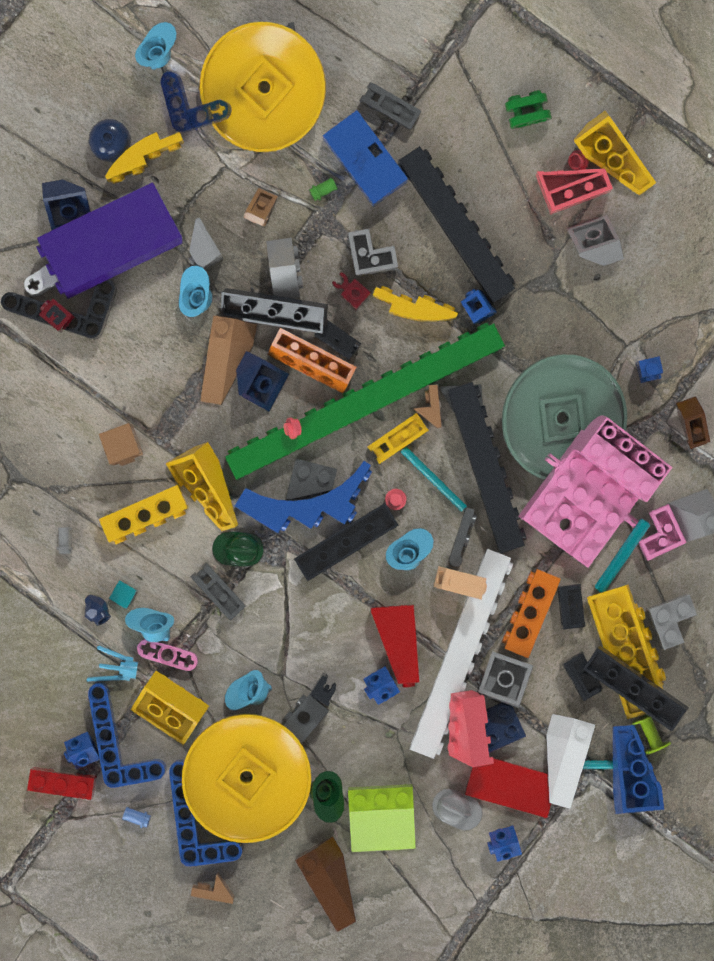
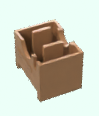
M127 423L99 434L110 465L120 464V466L135 462L134 458L144 455L133 424Z

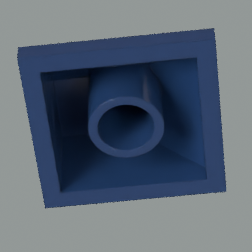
M63 179L42 183L43 201L51 231L91 212L85 188Z
M246 351L236 369L238 393L241 397L269 412L289 374Z

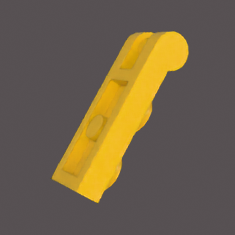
M416 413L370 444L368 449L374 452L377 456V462L381 464L429 430ZM383 443H386L390 449L385 453L380 447Z

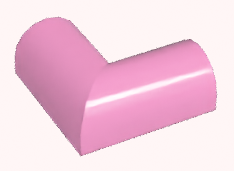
M669 504L649 512L657 533L639 542L641 551L647 561L687 543Z

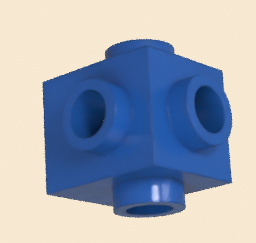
M386 666L363 679L367 685L364 688L370 700L374 698L378 705L400 693Z
M88 731L64 742L67 750L64 752L65 758L68 763H73L76 769H80L100 759L96 744Z
M514 826L489 832L491 841L487 842L491 855L495 854L497 862L522 855Z

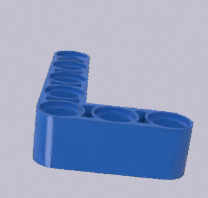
M102 682L92 685L89 688L88 697L104 783L110 788L161 779L166 773V764L163 760L152 759L123 765L109 688ZM95 687H101L104 690L103 698L94 696L93 691ZM99 708L107 710V719H100L98 717L97 711ZM107 729L112 733L111 740H104L101 737L102 730ZM108 750L113 751L116 755L115 761L106 760L105 752ZM151 765H160L162 768L161 774H153L151 772ZM130 769H139L141 772L140 778H132L130 776ZM110 772L119 774L118 782L114 783L109 780Z
M176 760L171 765L169 774L181 862L185 866L191 867L238 860L243 852L241 843L228 840L199 843L197 820L192 813L188 818L180 816L179 810L183 807L188 808L185 798L177 794V788L182 786V776H178L174 772V767L176 765L183 766L184 760ZM190 829L193 832V838L185 839L182 836V831ZM235 845L238 847L239 853L230 855L227 847ZM210 847L217 850L218 854L214 858L206 855V850ZM188 850L194 851L196 859L192 861L187 860L185 852Z

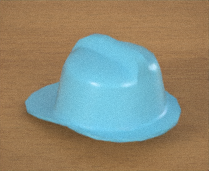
M167 22L155 25L137 48L135 53L136 61L141 66L150 67L153 70L165 66L171 58V48L176 40L177 32L175 27Z
M190 266L185 270L181 278L179 308L188 317L198 316L206 311L212 303L213 296L209 289V276L200 266Z
M421 528L409 531L389 545L386 551L388 564L398 570L415 569L421 560L431 552L434 542L432 535L427 530Z
M137 608L131 610L126 615L125 623L129 628L141 632L143 637L149 642L168 641L170 639V628L174 624V617L171 614L149 608Z
M253 670L229 686L225 694L226 706L231 710H239L248 705L262 704L268 693L272 690V687L264 680L259 670Z

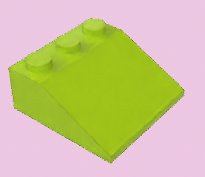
M412 784L348 787L352 852L416 849Z

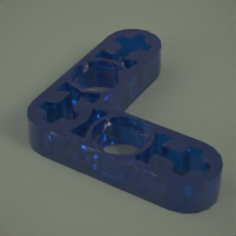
M166 72L162 75L160 80L171 124L176 131L182 133L189 132L230 117L232 107L223 100H216L190 109L180 75L174 72ZM170 77L175 79V82L172 83L173 88L167 84L170 81ZM176 96H179L182 101L181 106L178 108H174L172 105V100ZM219 105L225 107V110L222 111V114H220V113H214V114H212V112H211V110H212V111L219 110V109H220V106H219ZM201 110L206 112L207 117L204 122L197 120V114ZM182 111H184V113H180V115H178V114L175 115V112H182ZM181 118L186 120L184 128L178 125L181 122Z

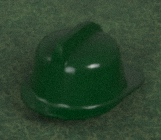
M224 532L216 537L212 546L213 555L216 560L228 566H253L259 562L264 552L260 538L245 532Z
M324 771L312 781L309 794L313 800L314 810L318 818L325 823H333L338 821L344 811L342 782L338 774L333 771Z

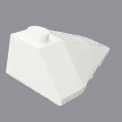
M552 714L546 734L549 803L568 809L571 808L595 724Z

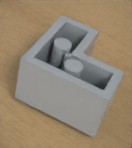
M369 229L348 233L356 277L398 270L394 246L373 250Z
M292 238L266 241L274 296L300 298L299 289L303 288L302 277L297 276V272H301L297 246H293Z
M684 594L646 608L661 649L665 650L684 643L677 622L697 615L689 594Z

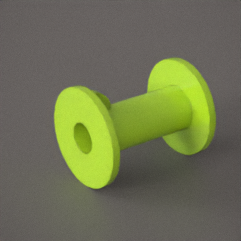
M644 715L632 722V725L640 723L651 747L645 751L646 755L659 751L671 744L670 741L662 742L652 717L649 715Z

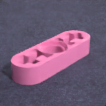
M144 639L137 646L138 654L141 657L181 670L191 671L198 664V658L195 653L162 642H149ZM148 642L153 649H157V645L161 646L158 651V658L154 657L156 654L154 652L144 654V649H141L142 645H146ZM164 649H171L173 651L174 657L172 660L165 661L162 658V651ZM177 651L182 652L180 655L182 658H187L190 655L194 664L186 667L185 662L180 660L178 665L174 664L178 656Z

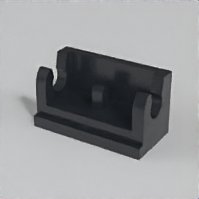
M327 320V328L323 334H314V337L348 361H350L361 345L359 341L329 320Z
M581 584L558 586L557 592L562 629L585 627Z
M581 651L563 661L562 665L581 699L586 701L600 693L603 688L598 679L583 670L588 661Z
M323 672L311 690L310 695L326 706H329L330 699L336 690V683H333L329 689L330 686L326 684L328 675Z

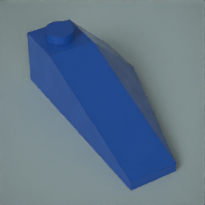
M635 725L612 727L615 814L664 810L662 787L660 782L657 781L651 762L649 763L644 752L645 748Z

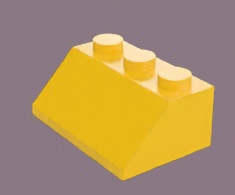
M155 671L130 710L184 745L209 708V705L168 679L165 675Z

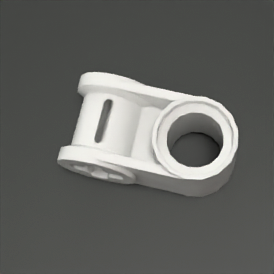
M43 266L39 271L26 278L24 287L30 296L38 297L48 290L55 288V283L58 281L55 275L50 276L46 266ZM33 281L35 284L40 283L36 291L33 288L29 289L31 288L30 283Z

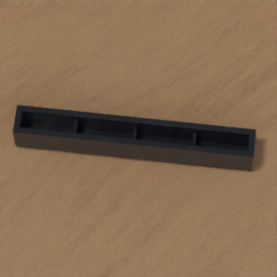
M419 146L399 159L398 164L486 296L494 304L514 291L515 287L513 285L516 283L509 273L505 274L501 268L504 265L497 255L494 257L490 252L492 247L486 238L482 239L478 234L480 229L474 220L470 221L466 216L468 211L462 202L458 204L454 198L456 193L450 184L446 186L442 180L444 178L442 171L438 166L434 168L430 162L432 157L427 149L422 150Z
M473 382L447 389L498 551L501 554L525 546L524 540H527L524 528H519L517 520H520L517 507L513 508L511 500L514 499L510 487L506 488L504 479H507V474L504 466L500 467L498 459L501 456L498 447H493L491 441L494 438L491 426H487L484 419L488 415L485 406H480L478 400L481 397L478 385L474 386Z

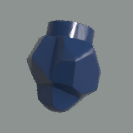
M91 594L86 596L84 616L90 622H95L97 626L106 623L111 618L108 604L101 597Z

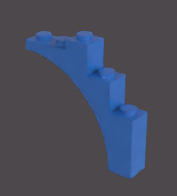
M363 461L356 472L339 487L315 498L298 501L276 500L261 496L245 488L235 507L276 533H279L280 530L285 532L291 522L288 520L289 516L310 529L313 526L318 527L324 518L321 515L322 511L343 524L346 521L351 523L357 512L354 511L356 506L351 504L349 500L356 499L361 491L358 488L362 480L366 482L373 471L369 470L371 465Z

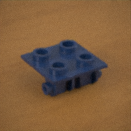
M502 702L486 709L488 723H485L486 737L490 736L491 743L488 744L489 753L526 737L513 706Z

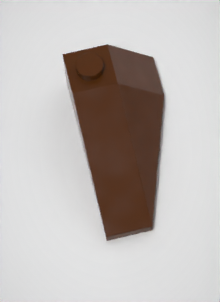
M332 836L296 856L295 861L338 932L355 923L356 919L344 855Z

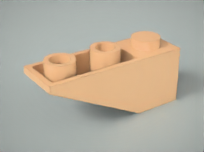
M438 566L434 587L482 600V596L487 588V578Z

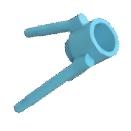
M97 646L98 650L125 662H121L120 666L99 664L100 668L117 670L121 675L89 677L86 679L88 682L130 681V678L136 679L138 662H134L133 657H127L102 646Z

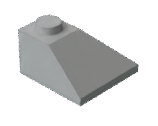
M608 215L567 228L568 234L580 257L603 266L624 259L620 239Z
M197 218L195 219L189 250L192 256L188 259L193 266H200L205 270L223 260V257L201 219Z
M708 489L667 503L676 518L686 542L714 533V500Z

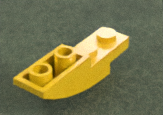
M155 132L138 141L127 149L110 167L105 175L107 181L115 184L125 180L124 176L129 174L135 176L145 172L144 168L148 167L146 158L153 160L160 157L161 152L166 150L173 152L181 148V144L184 143L181 133L178 132L160 140L158 133Z
M381 286V288H375L372 296L390 304V314L409 320L439 322L456 319L458 315L457 312H454V307L445 303L443 306L435 303L436 299L424 295L423 298L419 296L416 304L412 303V298L403 294L398 297L392 294L393 290Z

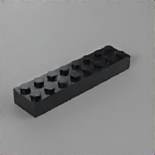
M225 288L221 292L220 317L322 334L327 328L328 304Z
M384 503L295 557L294 560L308 582L399 525Z
M602 646L597 647L583 669L670 731L677 727L689 709L688 706Z

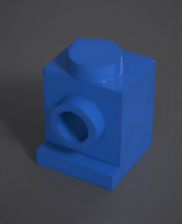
M471 290L465 295L466 298L461 301L473 323L481 324L497 313L482 290ZM478 302H481L482 308L480 309L477 308Z
M660 356L636 362L640 383L662 378L663 369Z

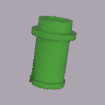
M330 177L317 186L312 185L309 192L314 201H320L321 197L337 190V186Z

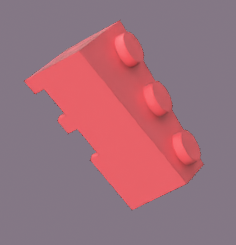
M606 169L537 171L536 178L550 215L607 194L613 189Z
M473 690L451 693L449 703L450 722L448 725L449 756L471 767L494 764L493 757H489L488 744L491 743L490 736L486 737L485 723H488L484 695Z

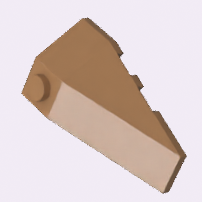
M213 316L200 401L222 405L237 376L236 369L245 352H250L254 345L257 324Z

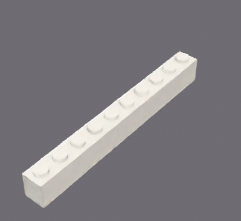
M489 549L485 550L476 576L487 578L486 592L482 596V600L469 596L466 599L409 747L410 750L433 759L436 754L440 755L444 745L441 739L443 734L447 735L449 732L448 721L450 718L449 703L451 693L465 691L467 683L464 680L466 674L471 675L475 663L471 661L474 654L478 655L482 646V643L479 642L481 635H486L490 626V623L487 622L490 614L494 615L498 605L495 599L497 594H502L505 583L502 582L505 574L509 575L513 563L510 562V557Z

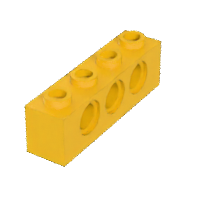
M176 485L104 516L99 521L108 542L114 541L115 545L126 541V536L129 534L140 535L147 531L145 527L153 524L156 528L167 523L165 519L173 516L176 519L185 515V510L189 509L180 486ZM162 501H167L170 504L169 512H160L159 504ZM144 509L148 510L151 514L147 522H143L139 518L140 512ZM123 518H127L131 522V527L126 531L120 527V521Z

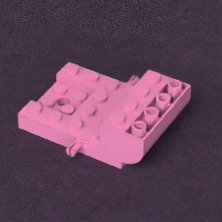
M601 415L594 419L585 430L579 432L560 460L551 453L547 455L549 458L546 457L545 461L554 468L524 507L519 517L582 565L589 568L622 522L626 521L633 528L636 526L635 523H638L639 520L630 514L631 509L638 499L648 502L673 467L608 417ZM567 518L570 525L567 529L562 530L560 522Z

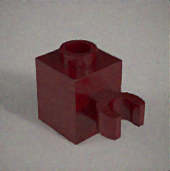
M340 273L339 275L344 279L343 284L339 285L333 281L332 285L336 289L344 290L341 298L357 311L369 298L371 292L356 279L349 283L347 276L344 273Z

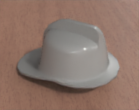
M444 789L433 800V812L436 817L457 829L470 830L481 821L482 808L478 801L457 790Z

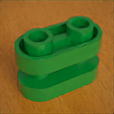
M537 90L530 92L529 96L521 98L520 95L509 97L508 102L505 103L506 111L514 113V117L509 119L510 128L516 129L551 120L550 110H543L542 106L548 103L546 93ZM532 107L535 109L533 113L522 114L523 109Z

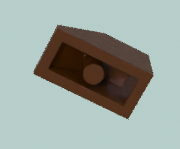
M695 396L676 403L679 420L690 449L710 443L705 412L697 397Z

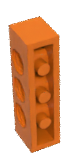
M282 328L279 329L267 354L341 393H344L357 368Z
M535 569L534 572L530 571L526 581L529 584L527 591H522L518 603L521 604L518 612H513L510 623L513 624L510 632L506 631L503 636L502 643H504V649L529 658L560 583V578ZM535 587H542L544 590V595L540 599L533 597L532 592ZM532 606L535 608L536 614L533 618L528 619L525 617L524 611L527 607ZM521 626L526 627L528 630L525 638H518L516 635V630Z

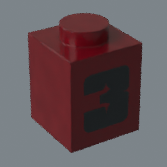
M55 299L47 300L40 307L41 313L39 315L60 333L75 318Z

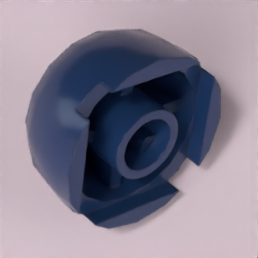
M105 119L92 127L88 143L91 151L98 159L115 162L130 148L132 139L129 130L123 123L114 119Z

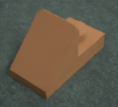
M258 188L243 218L255 224L265 226L278 196Z
M429 385L428 390L425 391V401L430 403V407L414 408L413 410L435 428H441L438 386Z
M219 872L216 874L214 888H210L208 883L198 882L197 885L193 884L191 896L230 904L234 902L235 896Z

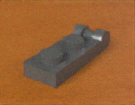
M369 82L366 94L362 95L359 101L411 130L421 114V110L378 85ZM375 94L381 96L378 102L372 100Z
M465 508L449 557V562L454 567L460 566L463 562L460 554L462 548H467L470 535H467L469 526L474 527L477 515L474 514L475 510L471 508Z
M205 562L201 566L202 569L198 573L194 572L190 577L231 621L246 605L212 567ZM207 575L212 578L208 584L203 581Z

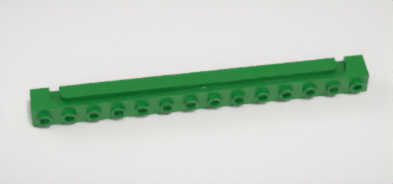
M486 322L476 328L477 332L471 335L469 332H466L457 337L459 341L453 344L448 341L438 346L439 351L433 354L431 351H428L419 356V361L412 363L410 360L400 365L401 370L395 373L392 370L387 371L381 375L382 379L376 382L373 379L362 384V389L356 392L354 389H351L342 394L344 398L338 401L333 398L323 403L324 408L318 411L316 408L305 412V417L299 420L301 435L295 439H291L289 435L287 436L284 428L278 430L275 427L267 431V436L259 439L257 436L248 440V445L241 449L239 446L228 450L229 455L225 456L235 479L239 480L503 349L505 344L495 324L489 325Z

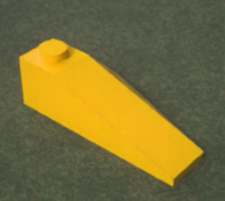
M603 111L589 121L575 137L574 142L588 160L595 163L601 169H606L607 173L636 194L640 195L656 184L654 178L606 111Z
M209 442L197 445L166 463L175 481L180 487L184 485L192 494L190 497L194 502L196 500L200 502L205 508V514L221 531L238 526L220 462Z

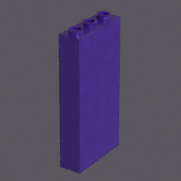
M152 182L37 237L39 245L36 248L41 258L46 257L48 264L45 266L50 276L55 275L58 281L55 285L60 295L64 293L66 298L69 299L181 245L183 242L178 228Z

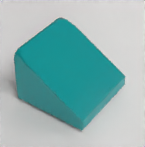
M119 580L109 599L128 609L138 590Z

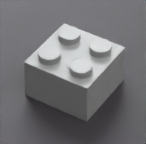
M492 651L478 693L519 708L533 670V665Z

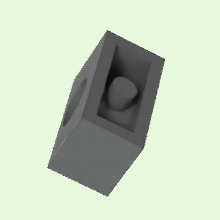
M310 693L307 697L303 694L296 702L297 709L293 713L289 711L281 720L284 722L283 725L298 738L301 744L329 712V709L312 697ZM302 711H306L310 715V720L306 723H302L298 719V714Z

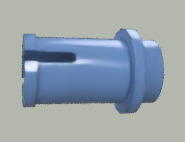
M126 807L122 820L140 825V828H147L151 815H148L146 811L142 813Z

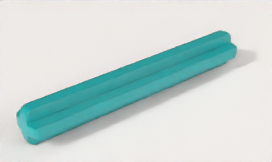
M639 520L596 583V590L599 592L607 590L650 527L646 520Z

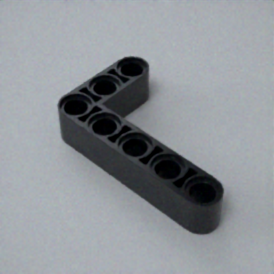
M108 279L96 285L86 316L69 311L77 318L78 324L75 328L67 326L64 330L89 339H99L104 332L117 293V287L114 282ZM106 283L111 284V292L109 294H102V285ZM8 292L2 296L1 306L8 312L52 326L39 315L41 313L40 307L44 302L14 292ZM10 297H15L17 300V304L13 308L7 307V300ZM100 303L104 304V313L100 315L95 314V306ZM30 304L37 305V311L33 315L27 313V307ZM91 324L98 325V332L94 335H89L87 331Z

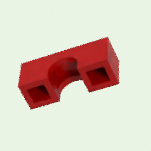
M32 767L30 769L27 791L92 800L97 776L80 773L66 774L56 772L53 769Z

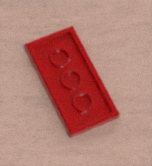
M493 758L494 764L472 767L465 795L540 817H548L551 803H549L548 773Z

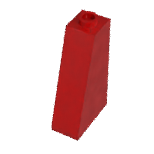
M414 605L372 607L373 619L398 684H402V687H415V683L420 681Z

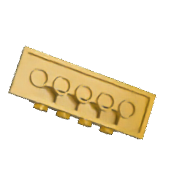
M629 585L588 596L587 600L603 648L663 689V681L666 680L665 672L662 668L659 669L657 660H659V654L656 648H652L650 640H652L651 630L649 627L645 628L643 622L646 618L645 612L642 607H638V604L634 603ZM620 696L627 719L646 714Z

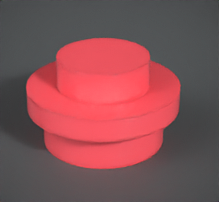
M575 150L569 156L568 163L573 170H584L588 167L589 160L583 155L581 150Z
M292 417L287 418L286 423H284V432L291 439L301 435L300 422L297 418L293 419Z
M400 489L390 490L385 497L386 505L392 510L403 508L406 504L405 493Z

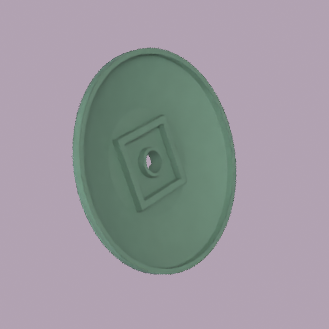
M560 354L543 358L526 368L516 378L507 393L502 411V430L506 445L520 466L532 475L545 480L554 468L545 461L546 457L549 458L547 455L551 453L560 460L579 432L585 430L597 417L601 415L606 416L626 431V401L616 379L597 362L572 354ZM560 412H565L567 419L564 423L560 424L557 421V416Z

